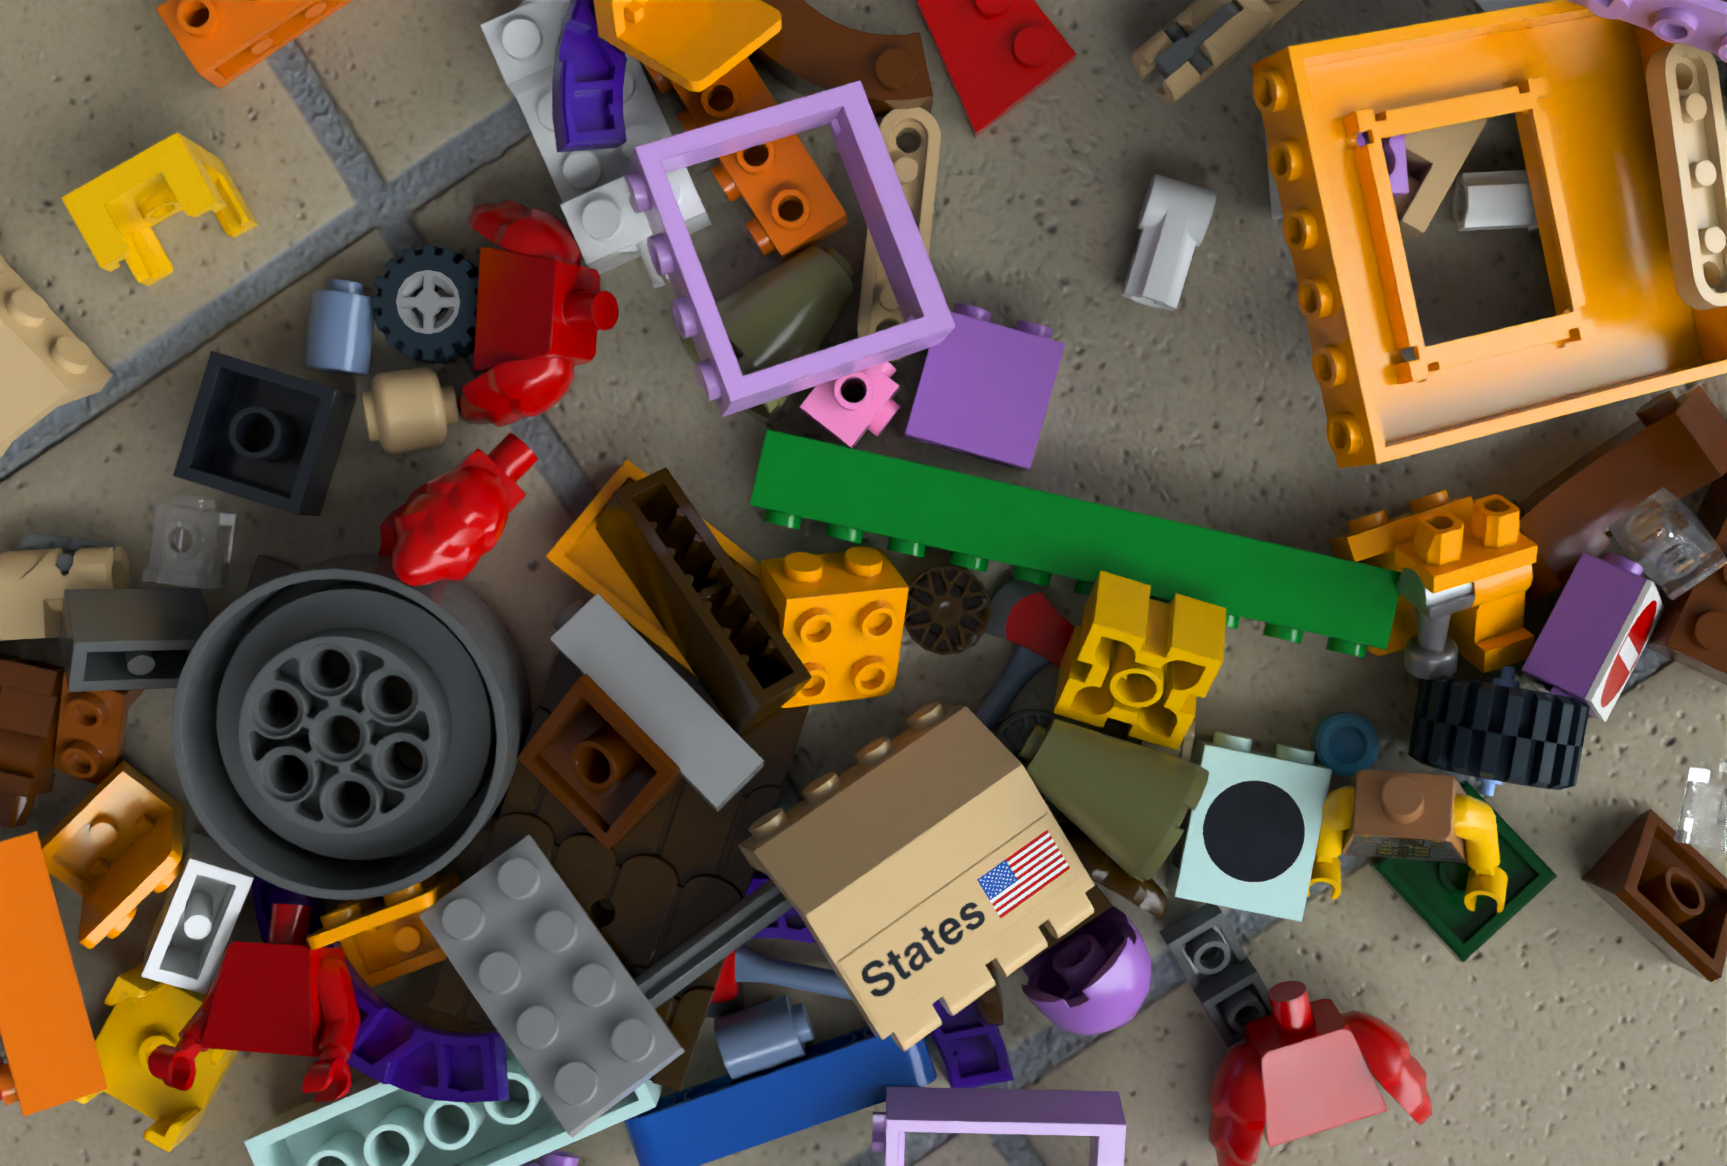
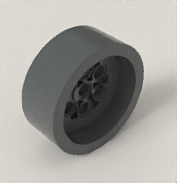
M378 554L347 555L307 566L256 587L231 603L212 621L191 650L175 691L171 726L173 756L185 796L196 817L214 841L241 866L278 887L298 894L335 900L367 899L388 895L411 887L444 868L464 850L501 807L519 760L517 757L522 752L531 727V698L526 672L510 634L487 604L468 587L459 581L443 579L428 585L410 586L398 579L392 569V556ZM329 649L343 653L350 664L348 679H340L328 670L326 654ZM396 675L402 677L409 683L413 692L411 705L397 703L390 697L387 691L389 676ZM277 689L286 690L297 701L298 713L296 718L287 717L276 706L275 695ZM338 715L347 716L356 722L361 732L359 743H350L338 734L336 728ZM398 742H410L419 749L423 758L422 768H409L401 762L396 750ZM287 755L299 757L305 763L309 776L307 782L296 780L289 774L285 763ZM347 781H356L364 785L371 797L370 807H361L350 800L346 792Z

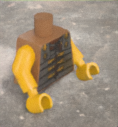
M1357 770L1348 786L1328 791L1327 798L1322 807V824L1307 897L1310 895V886L1317 882L1331 884L1332 900L1340 896L1341 861L1338 856L1342 853L1343 855L1467 864L1471 869L1468 873L1464 897L1466 908L1470 911H1475L1477 895H1486L1497 902V913H1501L1504 910L1508 876L1506 872L1497 867L1500 864L1496 816L1486 802L1467 795L1455 777L1442 774Z

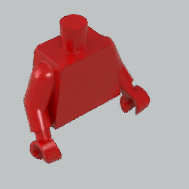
M272 904L268 943L233 941L227 947L225 957L200 1008L179 1032L180 1040L177 1045L173 1047L162 1044L156 1047L150 1054L148 1068L154 1077L162 1079L166 1086L187 1091L192 1087L195 1080L196 1065L194 1059L199 1052H206L208 1049L283 1054L319 1057V1061L314 1062L309 1067L302 1083L303 1094L318 1092L313 1100L314 1103L337 1100L348 1093L351 1087V1073L346 1061L350 1059L361 1019L349 968L346 966V955L342 948L321 947L311 950L310 946H308L307 937L310 930L312 906Z

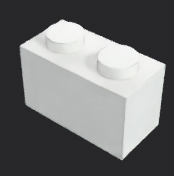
M192 832L181 858L183 867L177 878L170 885L145 946L141 977L206 995L253 882L254 874L229 856L214 839Z

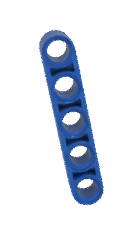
M869 1026L808 1046L806 1047L807 1056L736 1081H733L730 1075L727 1074L681 1090V1092L678 1091L661 1097L655 1108L624 1120L639 1166H700L885 1102L886 1087H925L937 1077L925 1039H921L903 1052L890 1035L881 1040L873 1034Z

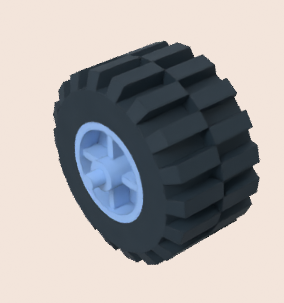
M1507 666L1502 667L1500 678L1493 677L1492 683L1443 675L1435 680L1421 679L1408 755L1425 766L1476 777L1475 780L1482 782L1481 795L1493 797L1495 784L1502 785L1503 782L1553 790L1576 786L1590 707L1576 698L1519 688L1520 682L1513 681L1515 668Z

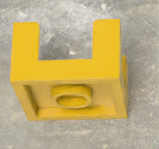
M178 132L61 197L100 268L112 272L120 267L119 261L125 259L135 279L146 286L158 282L170 275L174 270L152 227L177 212L183 210L186 215L195 218L212 210L226 235L231 238H235L258 225L222 160Z
M143 963L117 977L104 1001L108 1006H115L95 1040L108 1089L75 1099V1101L86 1104L104 1091L154 1119L156 1122L144 1131L142 1137L169 1153L195 1131L239 1051L208 1049L206 1052H199L194 1059L196 1065L195 1080L192 1087L187 1091L166 1086L162 1079L154 1077L148 1068L150 1054L159 1045L166 1044L173 1047L177 1045L180 1040L179 1032L200 1008L206 995L141 977Z

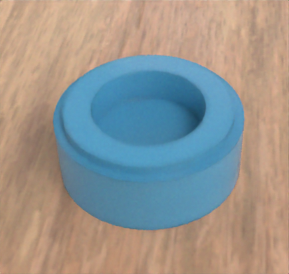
M1335 712L1325 716L1315 726L1311 736V750L1315 751L1314 758L1318 764L1332 769L1333 774L1350 777L1354 776L1357 770L1369 769L1374 763L1379 751V739L1376 730L1365 718L1349 712Z

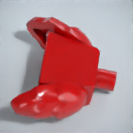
M512 199L498 204L485 203L474 206L468 218V223L472 226L473 230L493 243L509 250L505 251L489 247L480 248L473 371L485 373L462 387L463 394L458 399L457 404L461 418L469 424H493L497 427H503L523 417L538 416L555 406L565 396L574 381L575 366L591 363L595 357L597 331L612 329L619 315L618 303L614 295L609 291H600V275L598 271L581 266V251L569 228L553 214L541 208L530 209Z
M509 433L488 455L479 448L473 450L451 471L434 477L411 492L405 504L388 515L380 525L382 544L378 555L392 556V569L400 581L410 586L428 585L442 579L463 580L473 571L480 557L493 549L503 533L508 520V514L526 496L516 482L538 461L537 456L521 439L512 433Z
M1299 981L1281 982L1269 989L1267 994L1272 1014L1251 1020L1245 1026V1044L1234 1047L1223 1058L1214 1075L1208 1095L1209 1104L1212 1109L1208 1135L1210 1143L1216 1150L1219 1166H1252L1257 1161L1262 1135H1264L1269 1147H1273L1386 1112V1103L1374 1078L1420 1125L1432 1115L1431 1099L1426 1089V1072L1410 1054L1408 1042L1403 1036L1382 1019L1369 1013L1353 1010L1340 1014L1331 999L1322 998L1310 1002L1306 986Z

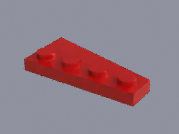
M915 0L916 8L926 30H929L952 89H955L965 111L966 120L974 138L978 137L1067 67L1076 57L1074 50L1034 0Z

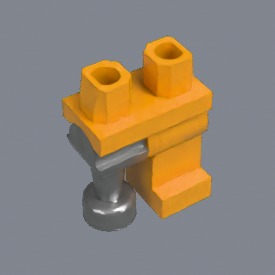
M1492 494L1475 499L1472 510V523L1465 526L1463 521L1450 512L1435 511L1418 516L1415 540L1395 546L1394 563L1401 569L1405 568L1400 574L1399 581L1396 582L1398 592L1417 608L1418 634L1410 637L1405 643L1404 668L1411 675L1426 680H1435L1441 678L1442 675L1450 677L1457 670L1458 653L1482 673L1527 660L1534 647L1535 636L1523 627L1525 592L1532 583L1533 573L1531 564L1536 562L1538 545L1519 532V508L1503 496Z

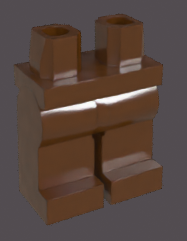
M0 652V826L15 828L26 825L34 806L36 795L52 792L56 775L52 772L55 769L54 757L65 670L64 666L28 658L19 659V656Z

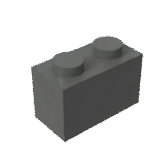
M201 588L64 590L59 641L68 692L177 688L182 669L191 650L202 633L210 625Z

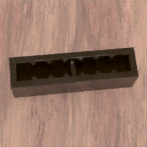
M667 467L613 492L596 526V530L731 728L738 735L744 733L795 696L812 678L811 674Z

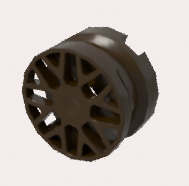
M954 566L931 567L918 574L908 585L909 591L904 626L911 639L924 650L940 655L959 654L975 646L986 633L991 618L990 597L982 582L969 571Z

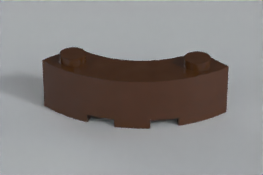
M762 0L780 11L782 29L752 54L768 69L771 75L787 87L806 97L861 80L874 117L884 118L894 109L916 107L925 109L931 114L933 92L920 32L903 35L867 33L849 28L829 19L804 0Z
M1700 385L1678 398H1675L1671 391H1667L1650 400L1636 412L1640 419L1639 421L1574 462L1519 504L1516 500L1510 501L1519 508V532L1538 545L1536 562L1531 564L1533 579L1531 586L1525 592V605L1564 587L1582 553L1585 552L1594 557L1598 556L1613 544L1609 537L1623 530L1639 515L1636 512L1637 510H1640L1645 518L1652 517L1679 499L1722 477L1726 473L1727 422Z

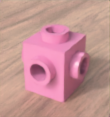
M885 362L814 386L815 388L801 404L800 409L846 447L854 448L867 430L878 437L901 406L892 400L899 391V385L890 379L897 370L889 362ZM850 385H858L865 390L866 395L861 401L850 403L842 397L844 389Z

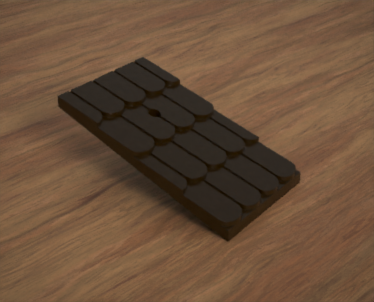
M641 636L729 725L701 682ZM559 651L523 749L575 682L582 676ZM810 705L791 708L780 707L764 720L739 735L764 760V767L718 812L681 776V780L609 850L518 760L479 870L530 835L629 974L635 979L746 897L755 868L750 866L738 845L752 836L749 827L756 820L775 810ZM599 900H610L614 910L604 908ZM446 956L428 1008L454 1017L459 1016L463 1020L497 1031ZM725 958L655 1009L685 1052L648 1079L652 1083L681 1092Z

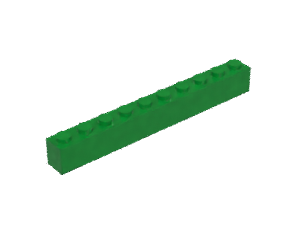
M769 429L766 430L750 500L751 506L765 509L763 522L799 530L802 518L827 523L824 536L862 544L864 532L889 537L886 550L924 558L926 546L951 552L949 564L982 572L987 571L989 560L1014 566L1011 578L1049 586L1051 575L1077 580L1074 592L1088 596L1101 570L1151 585L1150 599L1169 604L1177 593L1226 608L1225 627L1238 629L1240 617L1265 623L1264 636L1301 644L1304 632L1328 637L1326 650L1361 658L1365 657L1367 646L1387 650L1400 594L1396 585L1401 574L1398 571Z

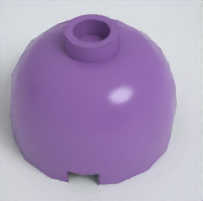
M1112 906L1024 965L1022 970L1029 980L1027 986L1021 985L1023 993L1035 1008L1059 1029L1077 1035L1090 1036L1119 1028L1133 1019L1150 990L1153 976L1152 961L1148 948L1138 929L1125 913Z

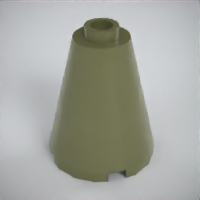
M809 246L715 301L743 376L815 353L854 293V286L850 280L854 275L853 270L839 252L830 247L823 251L818 247ZM679 334L680 340L689 356L695 363L700 362L692 337L683 339ZM789 395L745 409L744 411L754 418L767 421L780 410Z
M1056 718L1051 721L1047 728L1036 723L1017 754L1018 758L1027 762L1024 768L1038 791L1130 877H1134L1142 883L1144 880L1148 881L1154 876L1177 844L1184 831L1179 827L1188 808L1195 811L1209 776V771L1195 762Z

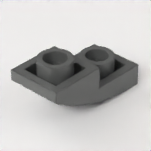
M1207 903L1159 932L1228 1048L1245 1038L1244 1028L1249 1021L1272 1014L1267 994L1268 989L1258 971L1245 954L1218 905Z

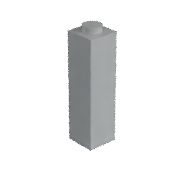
M598 593L587 604L581 598L574 601L555 620L553 626L558 631L550 638L555 648L582 676L587 674L680 767L681 776L716 812L724 807L764 767V760Z

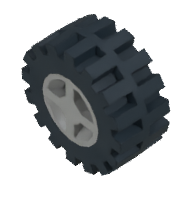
M423 245V249L419 250L411 247L401 251L403 257L395 260L391 258L384 265L388 269L383 277L378 275L375 280L374 286L378 288L377 296H371V308L376 310L377 313L374 321L377 328L386 336L384 339L404 355L430 364L454 363L456 358L461 356L466 358L474 353L472 348L475 346L479 269L459 253L446 247L444 249L438 248L435 245ZM442 308H449L444 309L442 314L437 316V321L435 322V315L438 314Z

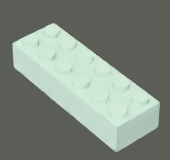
M482 1027L470 1033H488L498 1031L487 1027ZM505 1042L509 1100L472 1103L433 1100L407 1092L390 1084H382L368 1076L351 1083L348 1093L337 1100L315 1103L312 1100L267 1119L244 1143L254 1166H519L655 1108L664 1086L647 1080L572 1137L565 1131Z

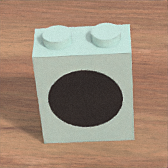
M1215 731L1213 742L1195 739L1191 761L1209 771L1208 782L1195 811L1188 808L1179 827L1184 831L1172 850L1165 887L1178 898L1302 922L1322 824V807L1327 798L1332 769L1313 762L1315 751L1295 746L1277 744L1274 755L1251 750L1253 739Z

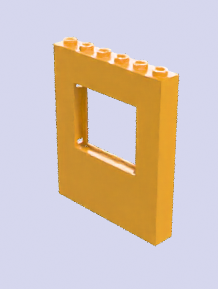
M1554 0L1288 46L1251 64L1254 78L1253 97L1257 108L1261 111L1269 147L1268 167L1277 184L1284 217L1282 223L1283 236L1292 254L1298 282L1297 301L1306 319L1313 352L1311 361L1312 371L1316 381L1320 384L1327 417L1326 436L1331 449L1334 451L1338 469L1379 464L1727 373V306L1707 310L1691 308L1681 299L1674 283L1646 85V69L1650 58L1656 51L1675 43L1664 41L1658 38L1652 31L1619 19L1601 18L1593 14L1588 8L1573 2ZM1515 113L1556 316L1425 347L1381 139ZM1368 131L1370 144L1359 147L1357 136ZM1413 346L1416 360L1405 361L1402 356V350Z

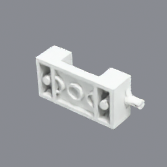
M524 0L515 10L481 24L480 26L506 85L517 98L563 202L560 206L586 265L589 268L596 269L600 275L641 256L652 281L653 288L664 286L665 282L662 276L657 274L648 251L647 237L653 235L645 213L636 214L633 211L629 202L630 191L624 178V174L629 173L635 147L672 136L640 61L625 53L627 62L623 85V117L627 142L616 148L557 153L552 119V78L556 47L563 19L571 0ZM687 168L666 173L689 235L712 225ZM666 274V279L671 283L668 274Z

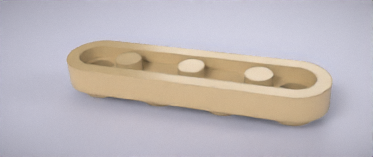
M1675 43L1659 49L1652 55L1646 69V85L1675 287L1681 299L1688 306L1697 310H1707L1727 306V130L1718 67L1712 53L1685 43Z
M920 107L894 109L883 118L879 125V130L929 256L941 131L936 119L925 109ZM905 133L916 135L921 143L919 149L913 153L901 151L896 143L901 135ZM868 226L857 321V338L875 333L877 327L885 321H892L897 325L905 323ZM911 354L888 362L890 364L900 362L909 357Z

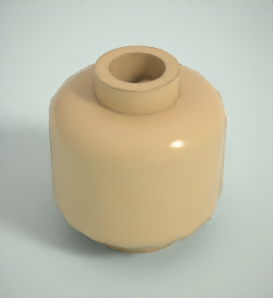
M428 367L380 372L372 378L371 390L361 391L369 442L379 440L380 446L389 454L439 448L446 441L447 425L459 423L453 385L441 387L437 374Z

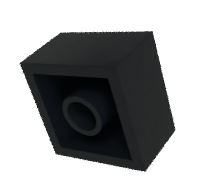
M211 350L173 476L297 515L320 517L357 396Z

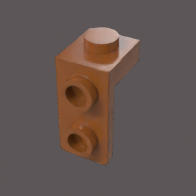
M64 672L54 767L59 771L99 785L122 761L128 709L145 689L68 692Z

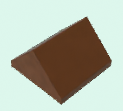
M584 674L575 682L517 757L607 850L614 846L681 780L680 767L587 674Z
M1649 809L1630 825L1581 880L1673 964L1709 982H1713L1721 978L1727 957V878L1652 809Z

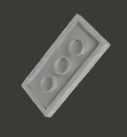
M530 835L523 838L442 897L436 904L419 914L568 1135L574 1137L685 1052Z

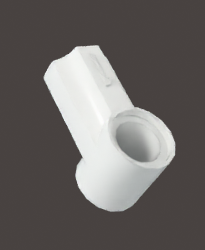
M1526 168L1525 170L1462 173L1456 177L1452 206L1453 218L1456 220L1458 231L1527 228L1528 233L1539 234Z
M1153 175L1137 224V229H1140L1141 233L1125 280L1123 297L1155 309L1170 311L1177 309L1195 246L1199 247L1203 241L1213 213L1217 192L1162 175Z

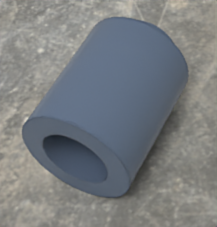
M326 279L325 290H311L303 368L336 374L369 376L376 310L371 308V297L364 295V284L346 280Z
M787 994L714 1019V1029L720 1053L733 1081L807 1056L805 1043L815 1039L812 1023L804 1003L793 1006Z

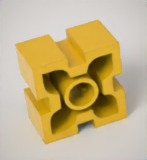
M1100 570L1084 606L1082 626L1076 625L1060 662L1053 713L1101 728L1104 727L1107 718H1112L1129 724L1128 736L1178 750L1195 718L1197 696L1205 698L1223 664L1226 608L1177 593L1169 604L1150 599L1151 585Z

